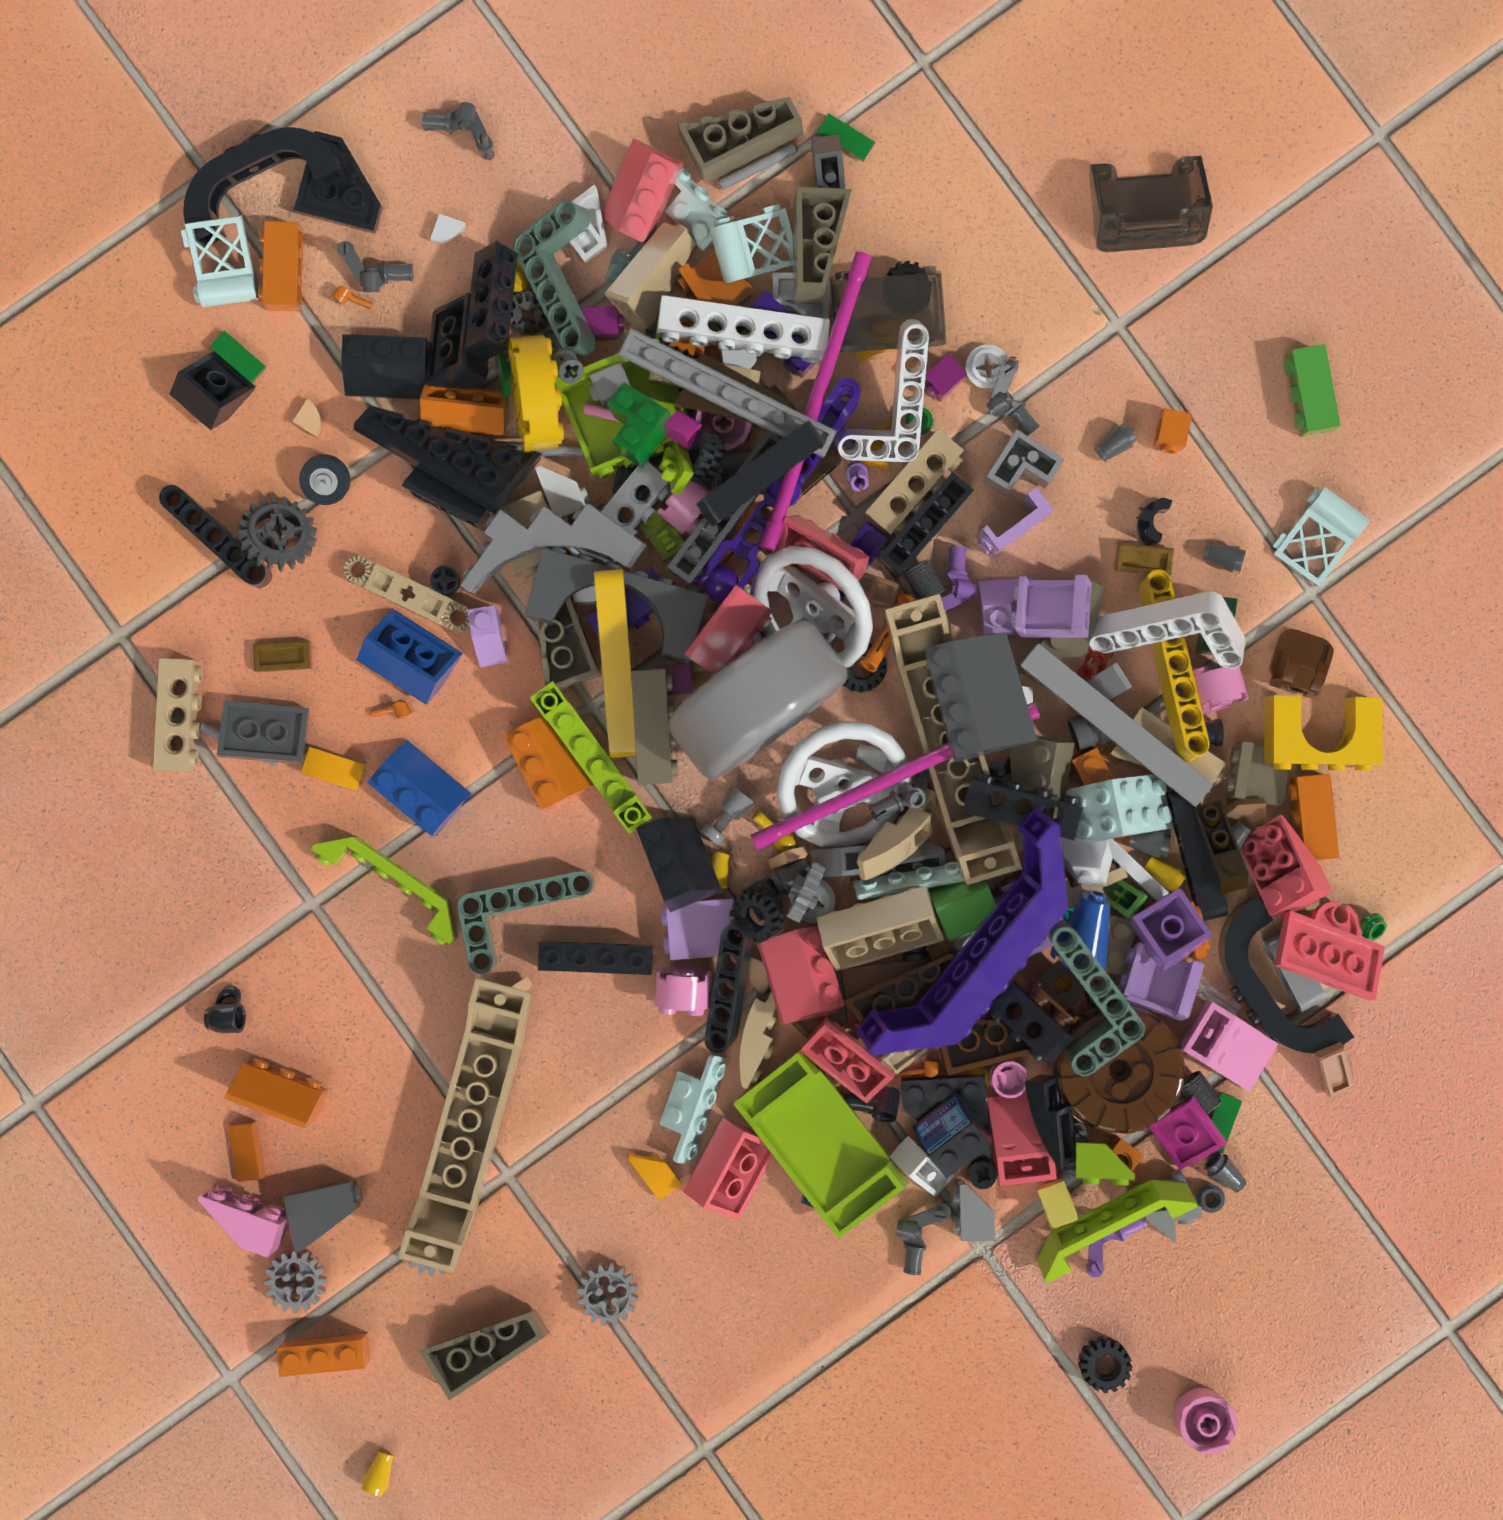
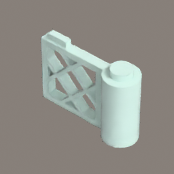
M779 204L763 208L762 215L734 222L730 221V217L713 222L714 227L709 230L724 284L793 265V235L786 208L780 209ZM779 216L782 227L778 235L767 228L771 219ZM751 224L759 229L754 242L746 237L744 225ZM764 233L775 240L770 252L759 246ZM780 244L787 248L790 260L783 262L774 256ZM755 251H758L767 259L762 268L755 270L752 257Z
M242 215L186 223V229L181 230L184 247H190L196 272L197 286L193 287L196 303H201L202 307L206 308L259 300V286L252 266ZM225 224H237L239 235L233 243L220 234ZM220 225L217 230L210 227ZM204 227L213 234L206 247L196 240L194 229ZM216 237L230 246L223 259L209 250ZM239 240H240V243H241V248H239V247L237 246V243L239 242ZM198 248H200V249L202 250V253L200 254V256H199ZM233 249L244 257L245 267L234 268L226 262ZM206 253L219 262L214 272L203 273L201 260ZM222 265L228 268V270L219 271Z
M1325 486L1321 490L1316 487L1306 500L1310 503L1306 511L1288 535L1281 533L1272 545L1276 549L1273 555L1318 587L1370 521V518ZM1309 517L1318 524L1319 535L1304 538L1302 525ZM1323 528L1330 532V534H1323ZM1299 532V539H1293L1296 533ZM1335 536L1344 542L1336 553L1326 554L1324 537ZM1320 538L1322 555L1306 557L1304 541ZM1300 541L1302 558L1290 559L1282 553L1289 543ZM1334 556L1328 563L1327 557ZM1323 559L1324 570L1318 578L1309 573L1307 560ZM1303 561V567L1298 565L1296 562Z

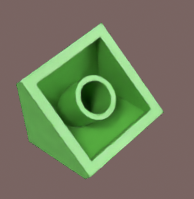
M986 880L966 885L964 881L929 889L934 907L949 942L976 932L996 907Z

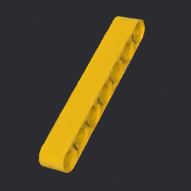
M623 569L594 571L610 758L636 756Z
M1154 570L1140 583L1139 595L1142 607L1175 599L1170 576L1165 571ZM1150 581L1155 582L1159 586V590H1155L1151 586ZM1183 636L1171 639L1172 644L1160 641L1151 643L1176 753L1183 761L1193 762L1208 751L1209 738L1185 637ZM1169 661L1177 664L1178 671L1170 667ZM1175 687L1183 691L1184 698L1177 695ZM1182 714L1189 717L1191 725L1183 721ZM1188 741L1196 745L1197 752L1189 748Z

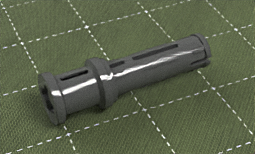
M553 330L545 331L542 335L552 340L551 356L552 360H556L558 375L561 380L569 384L579 381L584 373L581 362L577 360L575 353L570 349H563L560 346Z

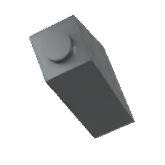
M355 1178L290 1192L283 1197L295 1253L304 1250L361 1206L360 1202L363 1201L362 1189L360 1185H356Z

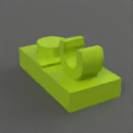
M674 441L671 447L668 446L665 449L663 461L659 469L663 470L661 478L669 481L671 492L681 495L693 476V469L688 449Z
M656 503L653 507L655 513L646 523L641 522L638 526L665 562L678 553L685 542L677 530L657 513L660 507Z

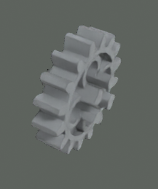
M813 862L805 877L797 876L788 896L793 899L786 915L788 918L799 923L807 907L815 908L824 888L819 884L826 869L825 867Z
M286 1251L281 1254L282 1261L278 1258L272 1261L275 1268H268L266 1270V1274L271 1276V1278L264 1281V1285L271 1286V1290L266 1295H274L276 1297L273 1301L274 1306L279 1302L283 1303L282 1311L284 1312L290 1306H292L294 1313H297L301 1306L307 1311L311 1308L310 1302L316 1305L320 1301L318 1295H323L326 1291L321 1286V1284L328 1281V1277L321 1276V1273L326 1268L325 1266L317 1267L316 1263L319 1258L309 1259V1251H306L302 1256H300L299 1252L295 1253L293 1251L291 1257ZM292 1263H297L300 1266L297 1274L296 1269L292 1268ZM296 1274V1280L302 1281L305 1277L310 1276L314 1279V1284L309 1285L308 1281H303L296 1288V1282L290 1281L287 1285L282 1286L278 1283V1278L282 1277L284 1281H289ZM295 1288L296 1293L301 1296L300 1299H295L292 1296V1292Z
M611 1262L609 1268L605 1269L603 1263H599L597 1272L593 1268L588 1270L590 1278L585 1276L581 1278V1283L585 1287L581 1286L577 1289V1293L583 1295V1297L578 1299V1305L585 1304L586 1307L582 1314L591 1313L592 1323L597 1318H600L602 1326H605L607 1320H611L614 1326L617 1325V1317L619 1316L622 1320H627L626 1310L629 1312L635 1310V1306L630 1302L638 1301L639 1295L632 1293L637 1290L638 1284H630L633 1274L625 1276L623 1274L624 1266H621L619 1270H615L614 1262ZM602 1276H606L609 1279V1293L615 1292L619 1286L627 1290L624 1295H621L619 1292L613 1294L611 1304L616 1306V1311L610 1312L606 1308L607 1296H601L605 1288L604 1283L599 1281V1278ZM595 1293L596 1296L601 1297L597 1302H593L590 1300L589 1295Z

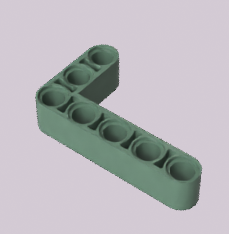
M564 200L516 238L513 249L518 253L517 259L560 346L563 349H570L575 354L586 356L595 347V337L554 254L589 226L591 215L587 208Z
M578 871L462 896L458 902V913L470 969L477 974H485L496 966L497 956L489 915L586 896L595 888L593 875L586 871ZM578 876H585L589 880V887L584 892L578 891L575 887V879ZM552 881L558 882L562 887L561 894L558 897H552L548 894L547 887ZM523 887H529L534 892V898L529 903L524 902L520 897V891ZM497 892L503 893L506 897V904L503 908H498L493 904V896ZM469 898L476 899L479 904L478 911L474 914L469 913L465 908V903ZM475 925L480 926L484 930V937L481 941H476L471 936V929ZM479 953H484L489 957L490 963L487 968H480L477 965L476 957Z
M1061 920L1050 929L1047 937L1107 1017V1020L1072 1044L1066 1053L1067 1060L1073 1070L1078 1075L1088 1076L1138 1041L1143 1036L1145 1029L1142 1020L1075 930L1067 922ZM1068 931L1069 935L1065 941H1056L1057 935L1060 932ZM1085 954V959L1082 963H1073L1076 955ZM1102 976L1101 982L1098 985L1090 986V981L1093 977ZM1118 998L1115 1007L1106 1008L1107 1002L1110 999ZM1127 1021H1134L1131 1029L1123 1030V1025ZM1107 1037L1111 1038V1041L1107 1046H1099L1100 1041L1102 1039ZM1084 1054L1088 1055V1058L1084 1063H1076V1060L1079 1056Z

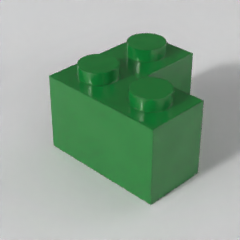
M623 382L607 403L614 418L624 424L612 442L622 456L643 468L665 438L664 423L671 417L668 409Z

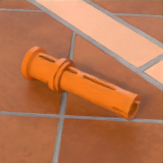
M899 594L894 607L916 600L909 595ZM886 616L884 617L885 625L865 657L861 660L862 667L870 672H876L892 645L890 635L888 634Z

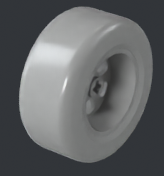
M798 620L755 645L696 690L670 716L668 729L700 774L708 779H716L756 755L817 709L846 682L848 670L817 627L810 621Z

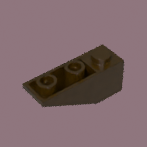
M1221 800L1193 807L1211 871L1220 895L1247 888L1248 870Z

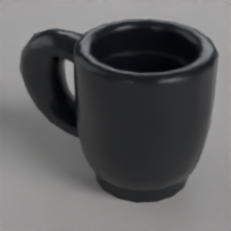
M228 986L219 993L215 1005L205 1010L204 1025L206 1029L217 1033H241L246 1023V1013L244 1006L240 1003V989L236 986ZM227 997L235 998L234 1002L222 1003Z

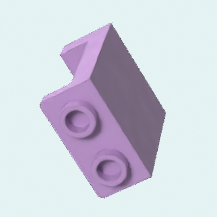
M1038 488L1028 493L1021 502L1029 515L1001 536L996 537L988 525L980 530L977 535L979 538L977 544L986 555L990 553L994 558L1052 513L1054 509Z
M1075 575V580H1028L1026 576H1019V584L1014 586V600L1017 601V611L1012 613V627L1015 628L1020 637L1088 638L1092 587L1088 576Z
M734 898L698 901L671 913L667 906L666 909L661 910L662 926H668V937L663 938L664 953L670 954V960L717 957L721 933L730 924V920L735 918L729 916L730 911L734 909L731 907L734 903Z
M1139 942L1133 948L1129 947L1124 963L1128 964L1125 974L1120 975L1117 983V988L1127 1002L1179 1021L1189 1018L1204 964L1197 961L1188 963L1181 960L1161 972L1144 947V943Z

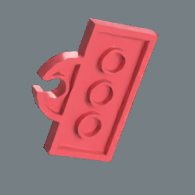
M1338 901L1318 905L1312 911L1310 918L1293 911L1284 912L1274 966L1368 1001L1376 1000L1385 946L1362 938L1359 917L1349 905L1340 907V923L1334 917Z

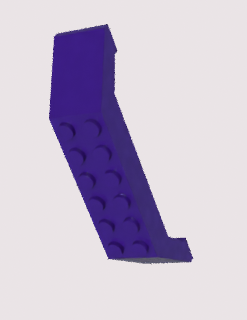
M1036 807L1017 829L1022 833L1024 872L917 1005L883 1012L871 1010L855 1030L869 1052L874 1055L958 1044L962 1038L970 1034L978 1018L987 1013L995 997L1007 988L1009 980L1016 971L1025 966L1033 950L1042 945L1050 929L1062 920L1068 904L1060 826Z

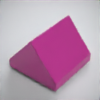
M676 411L664 423L665 435L689 450L702 424L683 412Z

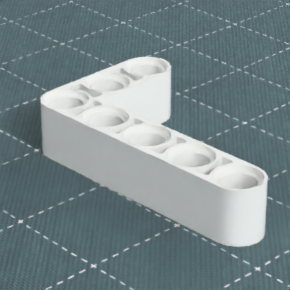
M909 319L903 322L899 330L891 430L843 429L835 439V445L843 458L862 461L909 462L918 455L929 340L928 331L918 320ZM913 328H919L921 333L918 339L908 340V332ZM917 357L918 363L914 368H905V362L908 358ZM906 386H916L915 393L912 396H903L902 393ZM912 413L913 420L909 424L904 425L900 423L901 417L904 414ZM854 439L856 444L852 449L845 450L842 448L844 441ZM882 440L884 444L880 450L873 451L870 449L872 442ZM910 441L911 446L909 450L905 452L898 451V446L901 442Z
M1203 592L1100 616L1097 618L1089 644L1093 651L1104 654L1201 633L1219 665L1224 668L1234 669L1243 662L1246 640L1223 597L1216 592Z

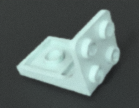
M1152 774L1111 779L1069 789L1066 795L1078 798V803L1083 804L1076 839L1101 841L1173 828L1172 812L1166 795V784Z

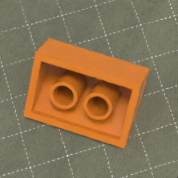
M543 716L502 735L541 810L545 811L594 785Z
M253 1058L252 1061H246L241 1065L224 1099L305 1128L316 1121L328 1089L321 1087L322 1083L315 1079L306 1078L305 1081L296 1078V1073L291 1070L279 1068V1071L269 1068L268 1062Z

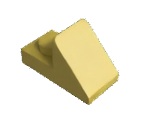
M1063 1178L1036 1187L1050 1231L1078 1220V1215Z

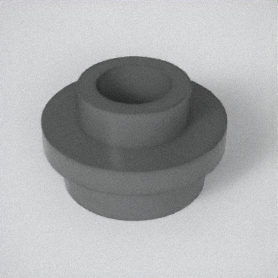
M1206 1184L1198 1190L1196 1201L1203 1211L1214 1213L1223 1207L1225 1195L1218 1186ZM1213 1193L1214 1200L1210 1203L1206 1202V1195Z

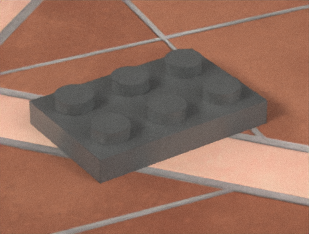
M224 700L217 756L222 758L303 764L309 708Z

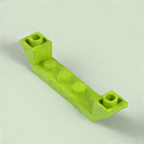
M551 681L529 697L612 808L613 813L626 831L631 834L636 828L649 821L652 817L555 683Z
M359 837L318 843L312 846L311 850L317 853L315 858L327 866L331 863L339 865L349 849L353 850L351 855L362 863H365L367 860L375 865L374 871L385 879L391 876L399 882L397 884L399 889L409 895L414 892L420 896L421 900L419 902L430 910L439 909L426 928L432 932L430 935L432 939L442 945L446 942L452 944L457 939L450 900Z
M1149 1180L1079 1216L1078 1220L1050 1231L1037 1258L1045 1282L1049 1283L1072 1271L1066 1256L1164 1206L1172 1219L1199 1207L1188 1184Z

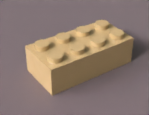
M926 886L911 887L899 894L884 895L875 901L857 903L851 908L841 911H830L824 916L817 917L823 948L836 972L944 941L939 917Z

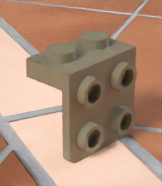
M1244 741L1235 743V747H1232L1230 754V763H1232L1231 775L1229 774L1226 780L1227 798L1238 800L1264 798L1266 804L1282 805L1285 800L1289 770H1274V764H1264V747L1255 746L1254 743Z

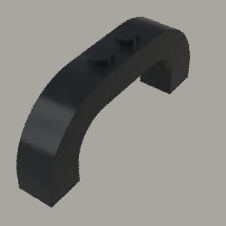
M295 127L274 129L264 134L254 135L248 142L240 146L226 149L223 154L210 160L195 174L185 194L183 207L184 221L186 224L220 219V202L229 189L287 160L300 159L306 161L314 180L324 189L349 176L339 156L319 136L310 131ZM220 225L210 227L217 230ZM204 227L194 229L196 240L206 247L213 234ZM222 228L220 234L224 237H227L224 229ZM216 237L213 243L219 241L220 239Z
M1255 896L1249 897L1227 917L1220 933L1218 952L1224 974L1233 986L1230 988V991L1239 1003L1243 1001L1249 1010L1246 1011V1015L1255 1026L1259 1024L1263 1031L1279 1044L1304 1053H1315L1338 1042L1344 1045L1353 1039L1354 1035L1338 1013L1330 1012L1315 1023L1305 1026L1293 1024L1284 1015L1251 967L1248 959V947L1252 937L1260 929L1273 921V918L1269 916L1267 909L1260 899Z

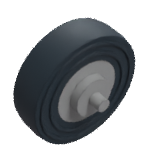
M320 454L310 458L303 465L299 475V484L304 495L312 502L320 505H331L342 500L347 494L351 482L347 466L339 458L328 454Z

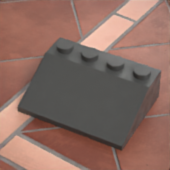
M1006 632L955 640L924 648V658L954 763L1037 741Z

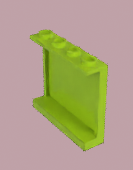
M658 337L655 338V339H653V340H655V341H657V342L660 343ZM618 354L583 367L584 373L580 380L575 383H565L560 377L556 378V387L560 389L561 399L593 477L599 475V478H605L614 474V469L625 465L626 468H629L636 464L622 456L612 442L623 427V423L584 414L586 403L602 406L600 400L594 401L588 385L593 383L589 375L621 363L631 387L668 409L671 416L676 411H681L689 416L686 409L674 405L680 393L677 387L649 382L650 371L618 356ZM665 436L651 457L664 454L665 449L671 446L674 441Z

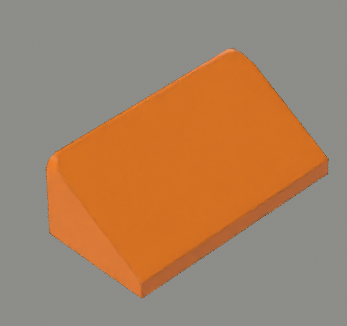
M253 1121L228 1126L237 1182L264 1178L265 1170L257 1122Z

